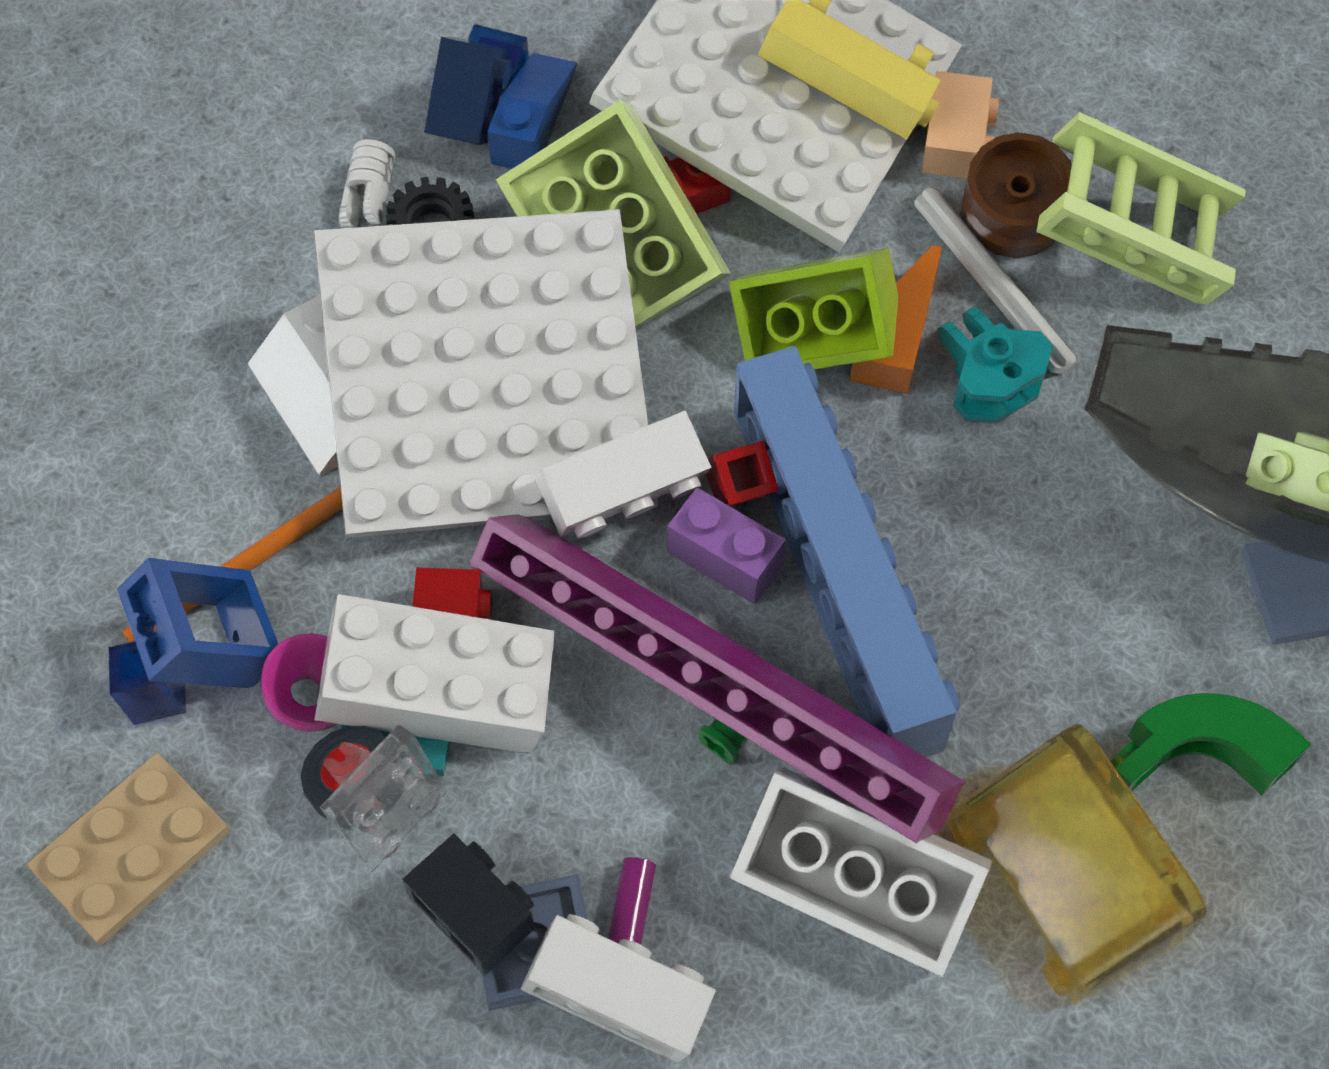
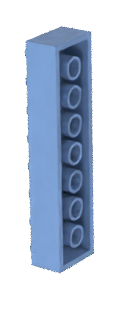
M796 346L736 364L734 415L747 445L764 441L779 491L769 494V499L861 719L924 757L944 752L949 734L953 730L956 713L960 708L956 690L949 679L942 681L935 665L938 662V654L934 640L928 631L921 632L914 617L917 614L914 595L907 584L900 585L895 574L896 557L890 541L887 538L880 539L874 526V523H876V512L873 502L868 493L860 494L854 480L857 477L853 457L847 448L841 450L835 437L837 435L836 420L830 406H822L816 394L819 389L818 381L811 363L803 364Z

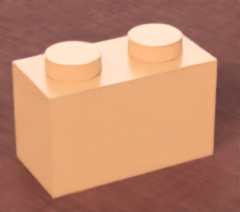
M936 71L935 77L939 78L941 82L932 98L940 103L927 126L921 173L967 179L970 162L981 146L995 138V136L986 135L987 126L995 127L999 105L998 98H991L993 78Z

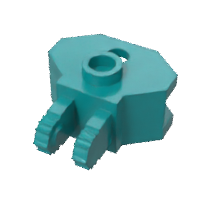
M974 306L962 313L963 323L969 333L972 334L973 339L969 341L962 331L950 321L937 328L938 338H940L941 343L957 362L955 373L960 378L953 403L955 409L965 420L998 423L1038 399L1053 345L1041 331L1008 329L1002 322L994 326L987 316L983 315L982 311Z

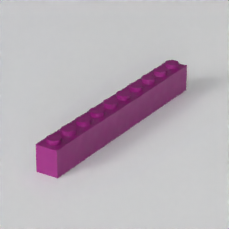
M520 514L488 517L469 565L480 569L485 575L914 843H918L942 830L966 781L531 518Z

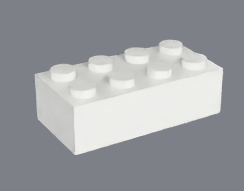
M338 594L329 623L315 720L348 726H367L374 730L507 751L532 753L545 731L555 631Z
M783 767L776 771L771 779L730 879L943 977L988 874L992 860L934 834L918 843H914L820 783Z

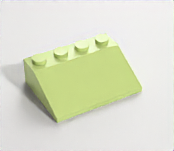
M618 100L496 179L517 216L620 210L635 329L731 275L633 105L625 101Z

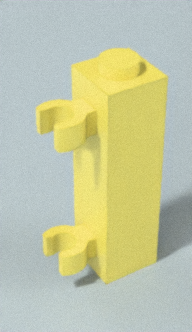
M786 0L771 25L758 52V56L906 140L917 124L924 128L927 126L940 103L932 97L941 80L925 71L934 54L932 50L918 43L907 61L826 15L832 0H810L808 4L802 0Z

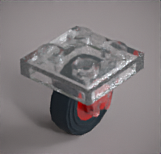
M399 724L387 737L367 726H347L330 732L318 741L306 756L300 775L304 796L320 816L329 820L354 858L370 872H373L384 859L391 857L398 850L407 834L422 818L429 816L436 809L440 799L447 792L414 734Z

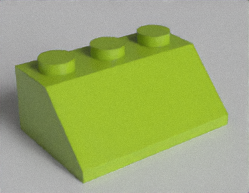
M889 247L751 272L728 281L745 361L792 346H796L803 364L809 362L813 369L893 356L899 296Z

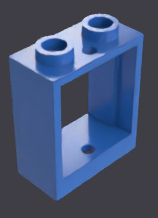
M147 558L117 588L149 681L250 688L260 682L263 665L269 653L278 645V641L250 570ZM182 602L216 606L229 643L195 640Z

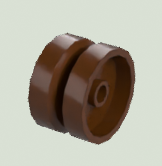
M1017 132L997 136L981 146L970 162L960 211L961 219L983 246L995 255L1021 258L1041 253L1051 247L1056 240L1036 232L1039 215L1068 191L1072 167L1071 160L1058 145L1039 135Z

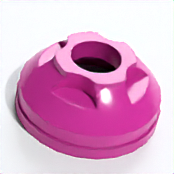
M308 633L298 634L285 639L269 653L262 668L261 692L266 707L277 720L295 730L317 732L337 725L335 723L316 721L317 704L303 706L296 702L291 694L292 685L300 680L314 681L320 687L327 643L326 635Z

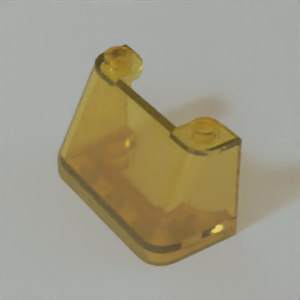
M1076 723L1056 734L953 806L950 815L953 819L949 821V826L955 840L961 847L965 849L972 848L979 855L986 852L989 853L1049 945L1045 954L1047 963L1042 966L1049 985L1059 996L1067 994L1074 1006L1188 940L1206 916L1205 902L1196 884L1094 737L1080 724Z

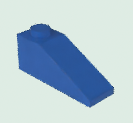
M537 53L531 54L503 92L487 133L491 164L513 169L547 147L575 73L577 62Z

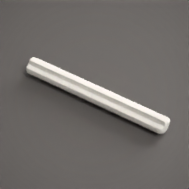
M932 187L925 189L922 194L916 197L914 202L918 211L1016 330L1041 331L1053 345L1047 368L1054 374L1061 375L1075 364L1076 356L943 196Z

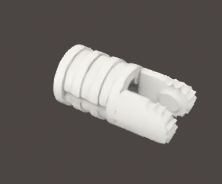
M369 139L361 140L354 144L339 213L341 227L356 228L359 225L362 209L367 223H370V225L381 224L396 157L394 150L387 144Z

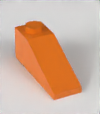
M932 245L896 282L899 299L893 356L851 363V382L906 394L909 393L942 251L941 246Z

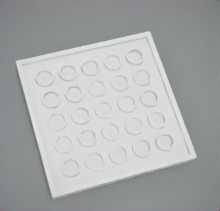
M657 0L593 92L589 104L601 111L618 100L633 105L654 143L840 253L906 139L758 56L765 37L786 0ZM802 0V1H804L805 3L808 4L810 0ZM832 0L826 12V15L907 61L918 43L932 50L934 54L925 71L935 76L936 71L947 72L962 46L959 42L888 0Z
M620 210L314 230L346 538L486 525L488 517L516 514L529 517L532 520L552 519L536 483V478L541 468L648 426ZM658 497L652 500L654 503L653 508L659 505Z

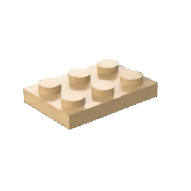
M157 752L26 865L101 947L229 834L231 830Z

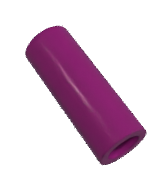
M637 857L623 859L608 934L609 940L619 944L621 939H626L640 945L642 944L656 869L655 863Z

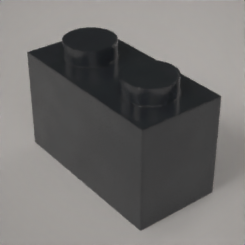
M453 833L409 872L402 881L408 897L485 976L535 930L533 915L530 911L534 903L516 882L511 880L505 885L491 871L495 867V863L479 844L472 841L469 845H466Z

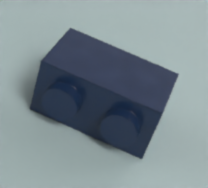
M441 37L424 133L476 145L488 144L487 132L498 106L501 89H506L511 75V61L506 60L508 49L456 37Z

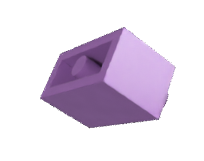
M698 487L695 488L667 526L668 553L753 604H756L783 566L786 539Z

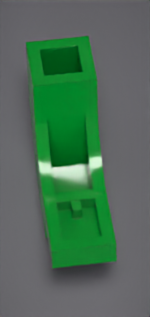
M1217 693L1183 695L1159 703L1136 719L1128 734L1132 741L1123 747L1109 763L1114 771L1106 786L1122 801L1169 760L1184 755H1203L1220 760L1233 768L1262 796L1299 762L1311 746V743L1283 718L1257 703Z

